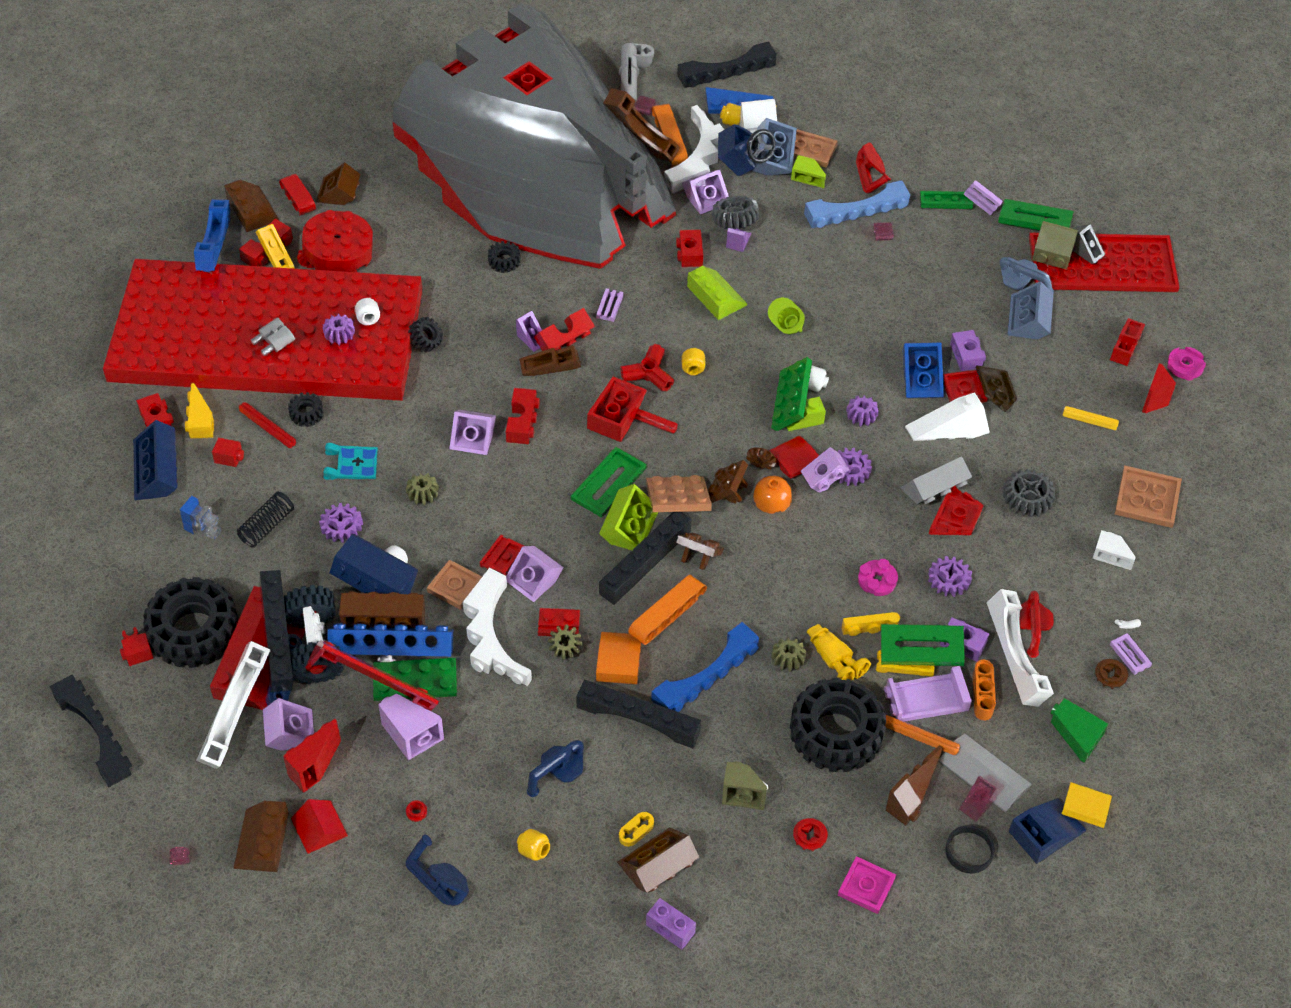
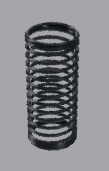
M275 492L263 506L236 530L240 540L243 543L248 542L241 532L243 531L254 542L250 547L255 548L257 543H260V540H263L278 523H281V520H284V517H287L294 510L293 502L284 493ZM277 496L283 498L289 504L291 509H289L283 501L278 499ZM274 513L277 515V518L279 519V522H278L277 519L273 516Z

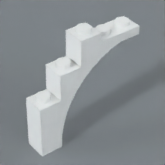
M698 105L691 107V119L699 128L701 134L697 148L681 164L664 171V179L672 193L684 189L682 182L710 172L709 166L718 163V133L725 129L720 123L714 125Z
M489 568L463 601L466 616L473 619L466 628L467 638L472 644L477 645L470 654L471 665L477 672L483 671L487 674L493 668L497 674H505L511 677L512 681L516 684L522 683L528 686L532 680L531 670L514 662L506 654L498 642L493 629L495 607L501 594L507 587V578L505 575Z

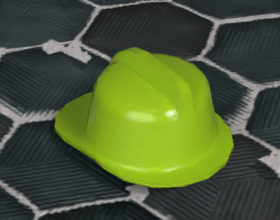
M784 297L777 298L772 301L768 308L769 319L781 332L785 334L802 332L805 321L804 313L793 301Z

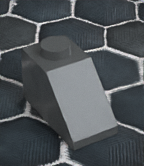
M1091 224L1073 228L1078 230L1073 252L1091 264L1096 263L1105 253Z

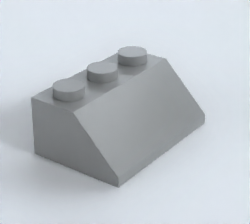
M961 456L913 479L900 488L916 504L921 502L927 504L935 500L934 496L939 493L942 497L952 492L950 488L956 486L958 489L968 484L966 480L970 479L972 475Z

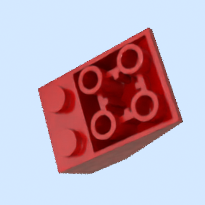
M336 719L323 724L320 730L313 735L307 736L302 743L290 748L283 756L288 777L303 793L322 779L341 742Z

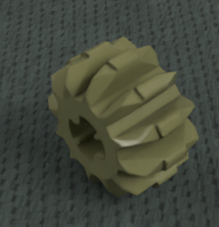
M420 472L419 476L413 475L412 479L407 481L406 494L410 501H414L416 505L422 501V504L425 506L427 500L432 503L433 498H437L439 485L435 477H430L429 473L424 476Z
M568 625L564 626V630L557 626L558 633L550 632L554 638L548 639V643L553 644L549 647V650H556L554 652L555 657L562 653V660L566 659V654H569V657L572 659L574 658L572 651L579 654L580 650L576 646L583 645L582 641L578 640L581 638V634H575V627L569 631ZM566 638L568 646L562 644V639Z
M789 637L786 638V641L780 638L778 644L775 643L773 645L771 658L774 660L775 666L780 665L781 671L787 667L790 673L792 667L798 670L800 665L803 666L805 663L806 650L803 643H798L797 638L793 641Z

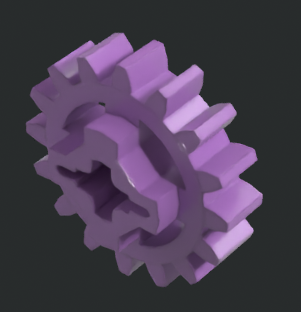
M845 448L844 452L838 450V453L849 468V471L840 478L839 483L845 481L847 486H849L850 482H853L857 486L859 481L863 484L864 479L869 478L872 469L871 460H867L868 455H861L862 450L855 452V448H852L851 451Z
M339 503L338 507L331 505V510L325 509V514H321V520L319 521L321 532L326 535V539L332 537L333 542L340 539L341 543H343L345 538L348 539L352 534L358 536L357 531H362L361 525H363L361 512H357L355 506L350 508L348 503L345 507L342 506V503Z
M945 556L944 561L938 558L937 563H932L928 573V582H932L931 588L937 587V593L939 594L943 591L944 596L951 593L955 597L956 592L962 595L963 590H968L972 580V571L968 570L969 565L963 566V560L961 559L957 562L956 557L949 560Z

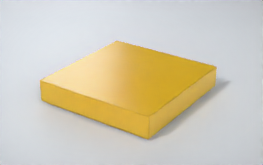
M1070 782L1062 814L1104 828L1112 796Z

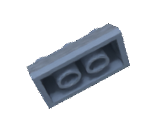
M765 118L757 130H769L775 137L776 147L772 157L764 163H756L752 171L764 175L791 173L797 128ZM761 134L763 141L771 145L769 137ZM769 150L760 152L757 158L765 157Z
M1041 281L1011 295L1008 324L1009 336L1039 339L1051 334L1053 293Z

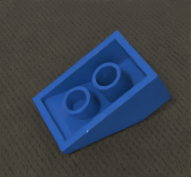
M905 343L902 351L906 398H943L942 343Z

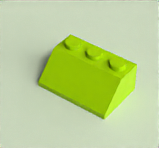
M701 266L688 273L687 287L717 320L748 305L716 270Z
M635 484L621 488L616 494L599 534L611 545L633 550L649 535L658 512H652L649 497Z

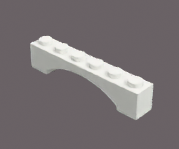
M1000 589L986 603L1022 704L1039 707L1054 693L1048 677L1040 675L1033 668L1025 653L1019 625V615L1022 606L1017 592Z
M252 641L246 645L196 761L216 769L221 766L240 714L264 666L270 649Z

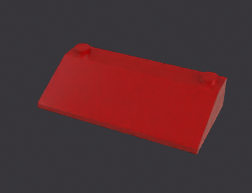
M253 586L211 682L210 689L213 699L223 700L244 649L249 642L252 641L266 648L260 587ZM287 624L288 634L297 635L302 641L305 627H292V624ZM267 659L244 706L261 710L268 706L266 695L270 679Z
M320 640L317 643L305 667L309 670L321 656L335 664L340 662L412 698L413 703L429 711L435 708L439 702L434 696L428 694L425 689L416 688L336 648L328 641Z

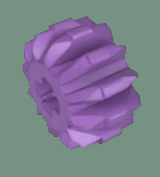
M338 313L336 317L331 315L330 319H325L323 333L326 340H330L331 344L335 342L338 345L341 342L347 344L348 340H352L355 327L351 318H348L346 315L341 317Z
M865 395L862 398L856 396L855 399H851L846 408L848 420H852L853 424L859 422L860 427L863 423L869 426L870 422L874 423L879 411L877 402H873L872 397L867 399Z

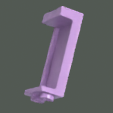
M960 666L952 667L951 673L897 683H894L892 678H888L887 685L884 686L886 699L889 698L891 702L889 705L890 714L901 721L969 711L971 705V698Z

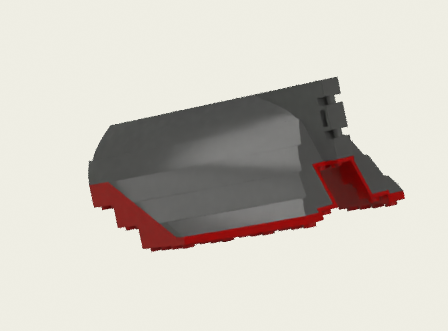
M520 3L508 10V28L495 36L481 27L456 42L457 59L445 67L440 68L431 60H427L417 66L407 80L398 101L394 105V137L417 154L418 169L442 188L443 203L490 240L499 243L501 241H504V243L510 241V245L514 243L515 247L518 246L523 251L601 269L613 260L615 253L626 246L614 214L615 210L622 208L632 217L639 213V220L650 228L659 222L665 224L676 216V209L666 181L653 154L603 104L609 91L580 49L568 40L543 11L539 12L530 5Z

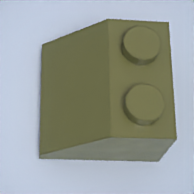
M1043 221L1032 260L1067 269L1078 230Z
M737 761L727 762L722 804L764 810L767 786L749 765Z

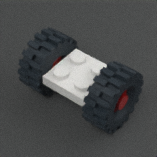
M310 585L307 588L306 586H301V589L295 588L293 592H287V595H284L287 624H292V627H305L307 645L301 644L300 648L295 647L290 652L293 680H298L299 683L306 682V684H311V682L319 683L320 681L327 682L328 679H335V676H340V672H343V664L340 662L335 664L320 656L309 670L305 668L317 643L320 640L326 641L323 639V634H326L324 624H327L328 620L332 621L334 619L333 616L336 615L333 592L329 591L327 587L323 589V586L315 587V585Z

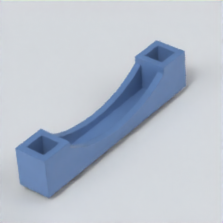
M901 180L888 183L886 188L877 195L857 202L829 203L823 202L822 199L805 203L804 215L811 228H822L825 225L838 224L849 219L855 220L858 217L888 212L896 208L902 209L908 206L910 193Z

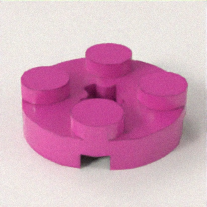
M1186 347L1180 350L1175 348L1168 357L1167 368L1175 376L1190 381L1203 373L1206 362L1204 363L1202 353L1194 348Z
M872 560L860 566L858 583L865 592L875 596H885L895 589L898 574L888 560ZM875 575L882 576L881 581L873 578Z

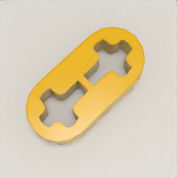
M641 812L632 818L619 831L620 843L630 847L639 842L653 829V816L648 812ZM640 820H648V825L643 824L640 826ZM633 832L632 839L629 837L625 839V833L629 835Z

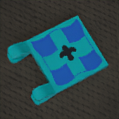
M326 443L325 454L338 455V469L325 467L323 471L325 480L337 478L376 479L378 447L339 446L334 443Z

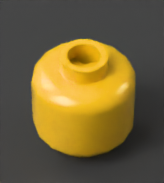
M728 103L726 106L723 105L720 113L722 123L729 126L739 125L741 106L733 103Z
M697 348L685 350L681 356L683 371L689 375L702 373L705 369V354L703 351Z
M535 829L526 830L517 839L518 852L524 857L538 861L549 853L550 843L548 837Z

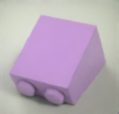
M398 694L386 697L378 704L382 726L408 760L444 740L442 719L439 715Z

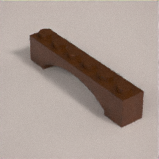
M611 88L603 104L657 159L673 162L680 147L642 117L634 106L635 100L626 91Z

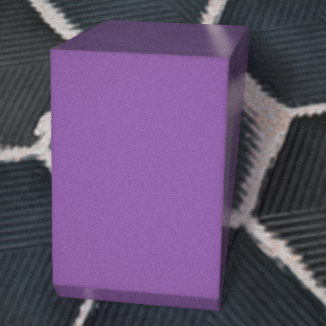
M728 228L726 248L743 252L751 233Z
M529 311L516 319L517 336L535 352L540 349V346L534 336L542 331L533 312Z

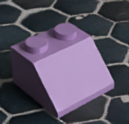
M720 170L711 171L682 182L687 198L699 214L711 211L717 201L728 196Z
M466 410L455 411L450 449L487 455L494 433L496 415Z
M522 546L506 575L507 583L534 602L557 581L563 567L537 547Z
M278 698L263 709L265 746L280 751L288 750L302 743L307 736L314 734L312 709Z

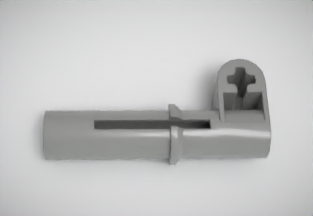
M626 43L621 47V67L619 68V75L621 77L620 90L626 91L635 100V106L637 104L638 67L645 68L652 65L654 48L646 44ZM628 69H630V76H629L630 81H629V84H628Z

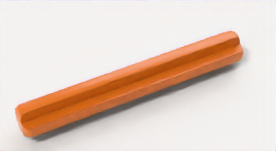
M886 715V728L935 748L940 745L943 747L942 751L952 755H957L960 745L958 743Z

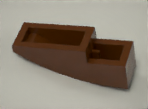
M574 345L560 350H555V348L547 349L519 359L523 376L569 371L581 367L578 351Z

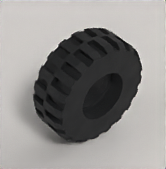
M193 577V579L181 578L179 581L174 583L172 581L166 584V587L160 588L155 593V597L149 600L148 608L145 609L143 615L144 630L154 654L157 657H162V660L168 664L173 662L177 667L188 665L189 668H195L198 664L207 665L211 663V660L221 658L239 621L233 598L225 590V587L218 583L215 584L212 580H203L200 577ZM202 613L209 616L205 624L197 629L182 631L174 628L175 623L187 614Z
M850 679L819 680L817 684L813 683L807 686L805 692L803 691L798 695L791 714L790 736L792 742H795L794 747L799 754L802 752L803 759L808 763L812 761L815 763V767L819 769L823 767L828 768L830 772H836L837 770L849 772L853 767H856V769L863 767L865 761H872L875 758V753H878L881 748L886 728V715L883 713L884 708L881 702L876 700L877 696L872 691H868L864 685L854 683ZM829 714H841L850 718L855 723L857 729L849 734L836 735L826 731L820 725L819 720Z

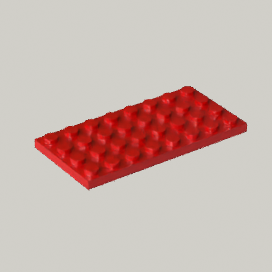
M1029 233L1031 259L1033 258L1039 233ZM1095 234L1105 255L1096 263L1091 264L1072 251L1067 269L1032 260L1039 270L1050 276L1053 290L1178 292L1180 288L1170 235Z

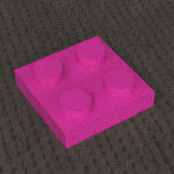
M856 856L838 891V896L878 914L893 885L896 874Z

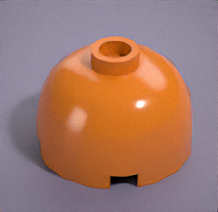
M779 476L764 477L756 484L753 492L755 505L766 513L783 512L790 506L792 501L791 487L786 480Z

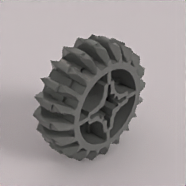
M727 196L725 199L722 198L720 201H717L712 209V218L715 224L719 227H724V229H739L751 226V224L756 223L759 216V207L756 200H753L751 197L747 198V196Z
M1019 469L1017 473L1013 472L1006 479L1003 486V498H1005V504H1009V509L1015 507V514L1020 510L1023 516L1029 513L1030 517H1032L1034 512L1039 516L1041 512L1046 513L1052 507L1055 500V488L1053 487V482L1049 481V476L1043 477L1042 472L1038 474L1035 469L1032 472L1028 469L1024 472Z

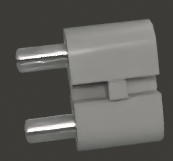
M275 318L259 329L260 334L251 339V343L256 345L264 339L270 344L261 350L262 355L265 356L273 350L278 352L294 341L295 337L279 318Z

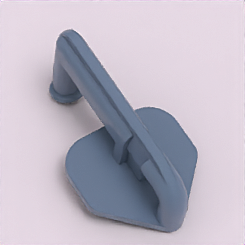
M1002 257L1000 259L1003 282L1009 288L1014 290L1023 289L1033 278L1043 282L1054 293L1050 276L1039 270L1035 263L1026 259L1017 261L1010 257Z

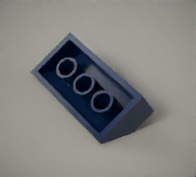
M158 420L151 423L133 439L134 500L167 497L177 489L175 428Z
M352 534L335 555L329 573L363 593L377 592L379 594L396 592L399 594H409L418 569L356 534Z

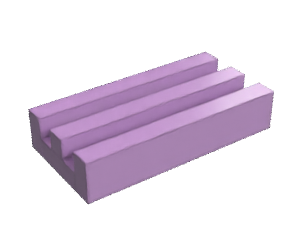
M976 180L964 192L967 198L989 215L1002 203L1001 199Z
M606 288L596 318L614 322L623 298V292L616 293V290L610 292ZM608 295H609V296H610V299H609V302H608V304H607L605 313H604V315H601L602 312H603L605 303H606V301H607ZM618 297L614 309L612 311L611 317H609L608 314L610 312L614 298Z
M1128 633L1111 641L1110 646L1134 675L1145 668L1151 667L1152 663ZM1123 641H1125L1129 645V647L1134 651V653L1143 662V664L1139 663V661L1134 657L1133 652L1126 647Z

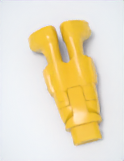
M817 624L807 630L808 635L811 637L810 641L814 644L823 661L829 668L837 671V678L854 680V677L858 679L869 670L871 662L867 658L855 661L852 658V650L827 628H822L820 624Z

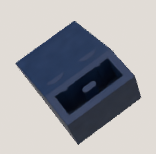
M1058 798L1026 810L1011 822L1008 832L1036 864L1086 832V829L1077 819L1062 814L1064 804Z

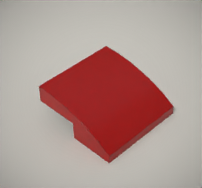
M800 435L769 450L776 457V463L779 464L780 470L791 479L802 474L801 470L819 456L812 446Z

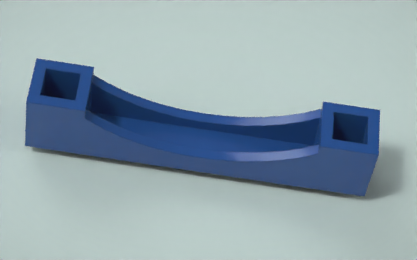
M211 200L203 242H197L194 249L196 270L203 272L215 270L231 220L229 200Z
M741 622L727 633V646L709 667L683 680L673 682L665 680L652 690L651 701L654 704L680 712L683 705L688 701L693 702L703 689L705 691L710 689L716 679L724 678L729 669L733 666L738 667L747 655L752 656L756 653L759 637Z

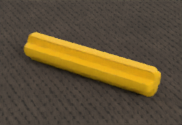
M1065 406L1063 411L1064 417L1116 430L1119 424L1117 419Z

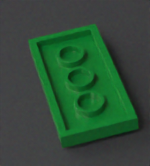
M808 357L780 371L771 425L774 431H779L804 418L812 360Z
M456 658L373 662L374 667L416 688H423L434 697L457 696ZM373 679L374 701H382L386 697H391L395 694L406 699H412Z

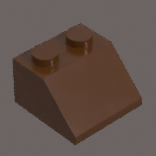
M344 162L323 177L316 202L345 205L348 202H352L356 197L355 192L359 186L361 174Z

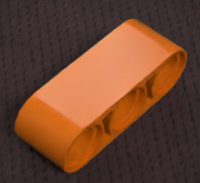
M983 659L975 664L972 678L974 713L978 719L985 721L993 716L996 699L994 667L990 661Z

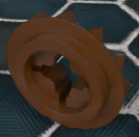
M754 447L750 448L747 452L746 459L750 461L751 465H755L756 468L760 467L763 470L764 468L771 469L775 467L777 460L770 451Z
M1102 660L1095 668L1094 674L1097 677V681L1103 684V687L1109 686L1111 689L1114 687L1120 688L1128 679L1126 667L1117 660ZM1114 669V676L1108 678V673Z

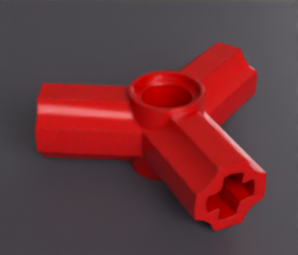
M654 344L649 346L647 354L641 363L620 366L622 380L628 382L644 379L653 383L662 392L671 389L674 379L659 367L665 349L661 345Z

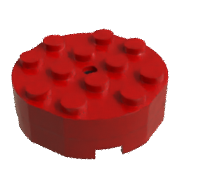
M327 210L313 216L303 227L302 255L305 262L313 265L315 270L357 272V269L363 265L366 267L372 259V228L365 219L351 211Z

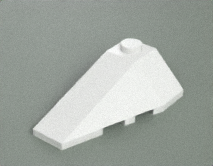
M975 393L959 397L905 426L913 441L963 437L969 439L989 433L984 406Z

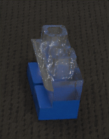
M191 496L180 508L184 530L202 539L208 536L214 540L221 533V527L217 526L219 517L212 513L211 506H204L202 508L199 505L198 499Z

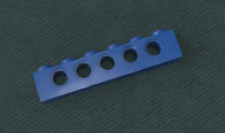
M336 623L328 629V642L336 644V647L339 646L340 650L350 655L451 657L453 654V629H448V626L444 625L436 626V629H428L427 625H416L415 628H407V625H395V628H387L385 624H376L374 627H366V624H354V627H346V624ZM345 634L353 635L354 643L346 642ZM367 634L375 637L374 644L366 642L365 636ZM386 635H393L396 643H387ZM413 635L416 638V644H408L406 636ZM427 636H434L437 639V644H428Z

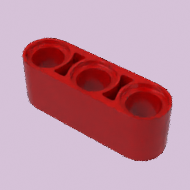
M296 173L279 179L281 189L285 190V195L292 201V206L300 213L299 216L316 210L312 196Z

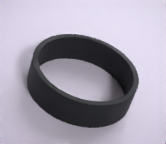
M971 825L961 826L953 830L948 837L945 847L946 857L950 864L957 870L970 874L985 870L991 864L995 852L994 842L990 835L983 829ZM973 833L979 835L987 842L991 856L982 865L966 866L952 856L949 842L958 834Z

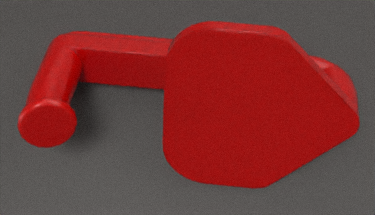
M870 142L863 145L858 151L856 165L863 191L869 194L887 181H890L891 178L885 173L884 163ZM872 166L883 174L874 182H872L869 170Z
M1034 590L1030 592L1028 600L1021 604L1022 609L1019 615L1020 629L1031 630L1030 648L1027 650V655L1032 658H1036L1039 655L1041 631L1050 630L1054 624L1053 613L1039 603V594Z

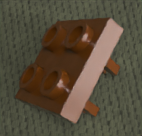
M744 460L717 470L714 475L715 479L708 488L711 503L723 498L734 504L741 502L742 498L736 491L738 488L742 489L748 486V483L743 478L748 466Z
M693 532L679 535L676 543L686 546L681 560L683 563H687L693 549L704 553L699 569L704 570L710 556H721L724 548L720 547V543L711 539L702 540L701 535Z

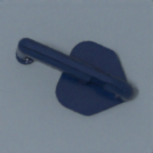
M575 740L565 747L553 746L543 753L541 764L529 773L527 794L530 797H536L539 794L538 780L549 772L565 783L572 782L583 773V742Z
M422 835V838L406 859L407 869L442 903L451 906L461 904L469 893L466 877L457 868L448 863L433 864L427 868L419 860V857L427 846L432 845V840L428 835ZM449 888L457 892L455 896L448 891Z

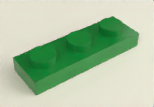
M920 191L921 208L973 209V201L967 198L964 192Z

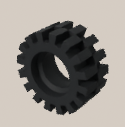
M501 241V244L496 242L495 246L492 244L491 249L489 248L488 250L489 266L495 269L496 272L501 270V273H504V270H507L508 273L510 269L514 271L520 263L519 247H515L514 243L510 245V241H507V243ZM500 255H509V256H510V257L507 258V259H500V258H498V256H500Z
M429 317L418 319L409 326L410 330H408V333H411V344H415L414 348H420L419 351H424V353L440 346L443 338H441L443 333H440L441 327L438 328V323H433L434 319H429Z
M306 392V395L300 393L299 397L295 395L294 399L291 398L290 403H288L290 419L296 425L299 423L301 427L303 424L309 427L311 423L313 426L315 421L318 423L320 418L323 417L322 401L314 393L311 396L309 392ZM303 407L313 408L310 412H299Z

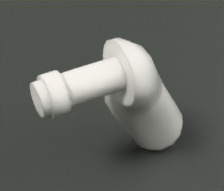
M1117 619L1115 624L1120 628L1132 629L1139 627L1141 621L1139 619L1131 621Z

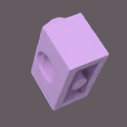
M830 447L803 468L801 472L809 486L820 493L827 490L836 480L842 478L849 471V468L841 455Z

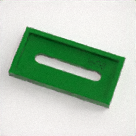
M1005 199L998 223L1040 230L1042 222L1046 221L1070 228L1074 211Z
M615 447L571 495V500L602 518L610 510L618 490L632 485L647 468V464ZM619 467H623L625 469L624 472L598 500H594L592 498L593 495Z
M881 624V665L964 666V626ZM895 642H947L949 646L936 648L899 647L895 645Z

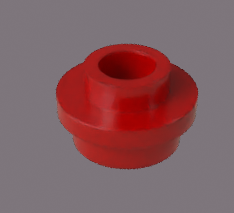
M412 801L406 807V816L411 821H421L427 816V807L421 801ZM416 809L421 811L418 814L413 813V811Z

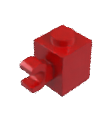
M136 627L133 628L134 633L131 636H128L125 630L122 631L123 640L121 642L123 648L119 650L123 661L127 660L129 666L153 659L146 633L139 634Z

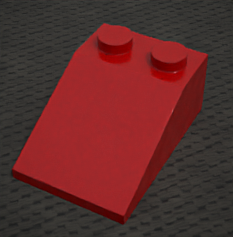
M612 377L587 413V429L621 442L630 429L647 390Z

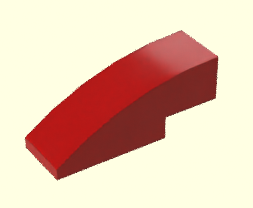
M1127 319L1114 346L1110 358L1111 361L1128 366L1145 327L1144 323Z

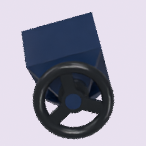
M734 124L718 133V158L737 176H741L754 169L756 163L768 161L774 154L776 147L775 137L767 129H759L751 133L747 129ZM761 134L769 137L771 145L763 141ZM769 150L765 157L757 158L760 152Z

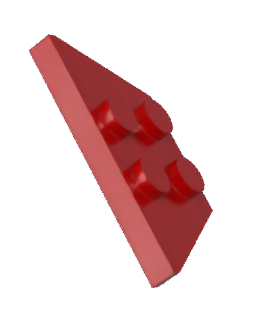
M954 486L950 488L952 492L944 497L930 527V535H971L984 505L978 500L973 499L969 493H962Z

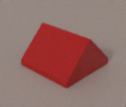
M1158 364L1142 410L1143 413L1167 407L1170 403L1176 382L1163 364Z
M308 799L291 817L307 854L348 836L332 802L329 800Z

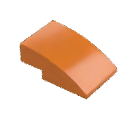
M601 632L596 681L637 684L641 642L630 634Z

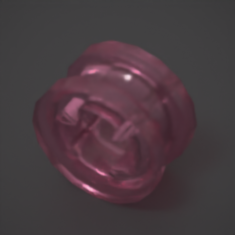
M185 847L172 848L170 850L171 857L169 862L172 865L188 864L189 849Z

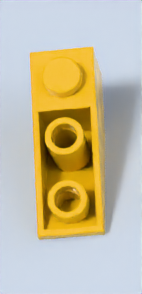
M193 383L191 384V391L187 393L190 404L186 406L188 421H185V431L189 432L190 439L213 438L214 419L212 412Z

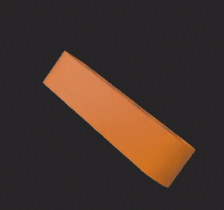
M669 104L652 106V116L655 117L654 121L656 127L659 128V132L671 138L680 147L673 162H671V168L676 167L688 158V154Z
M688 575L631 624L628 633L644 645H647L698 600V597L705 593L707 586L692 575Z

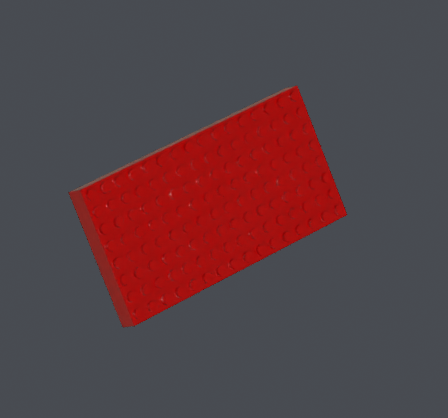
M135 259L104 362L103 372L106 381L114 383L191 387V384L194 383L197 388L287 394L303 393V395L309 392L310 395L314 393L318 396L403 401L413 346L411 344L412 339H410L411 333H408V330H410L409 326L417 321L423 290L421 276L216 264L214 271L203 272L196 270L195 262ZM371 298L377 302L380 318L375 324L363 325L357 320L355 305L359 300ZM338 313L341 317L346 315L348 318H351L355 327L352 340H348L347 344L341 342L340 345L337 342L331 344L330 340H326L323 333L325 319H330L331 315L336 317ZM275 318H279L284 326L292 332L295 340L278 352L273 350L263 356L261 350L270 344L263 339L256 345H253L251 339L260 334L259 329Z

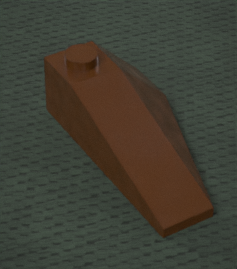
M940 745L925 757L921 765L917 764L910 775L908 773L905 774L890 790L886 811L905 826L910 821L915 822L921 814L919 810L942 753L943 747Z

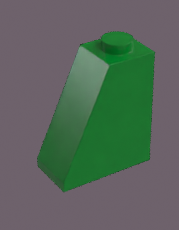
M1064 698L1060 704L1056 703L1050 714L1053 715L1051 723L1078 758L1085 763L1105 734L1108 723Z

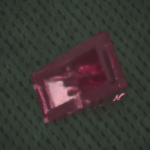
M978 776L959 810L977 822L997 799V788L983 777Z

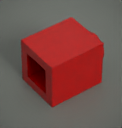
M218 437L212 450L214 463L236 467L238 462L243 460L244 451L239 441Z

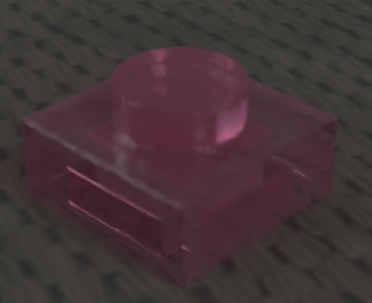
M640 95L634 106L638 112L650 115L652 106H655L656 99Z
M891 222L874 223L873 230L876 241L893 240L894 234Z

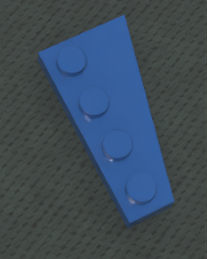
M709 87L705 89L708 114L721 113L723 105L726 106L728 103L741 106V102L773 99V96Z

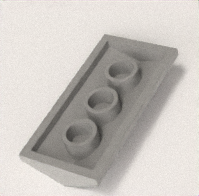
M965 733L953 741L960 745L957 755L945 752L939 759L940 763L1005 813L1032 785Z

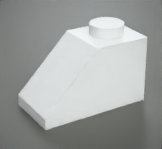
M1101 530L1093 559L1131 570L1136 557L1123 538L1114 533Z

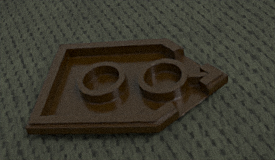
M977 365L975 368L985 397L999 409L1006 412L1017 400L1008 372Z

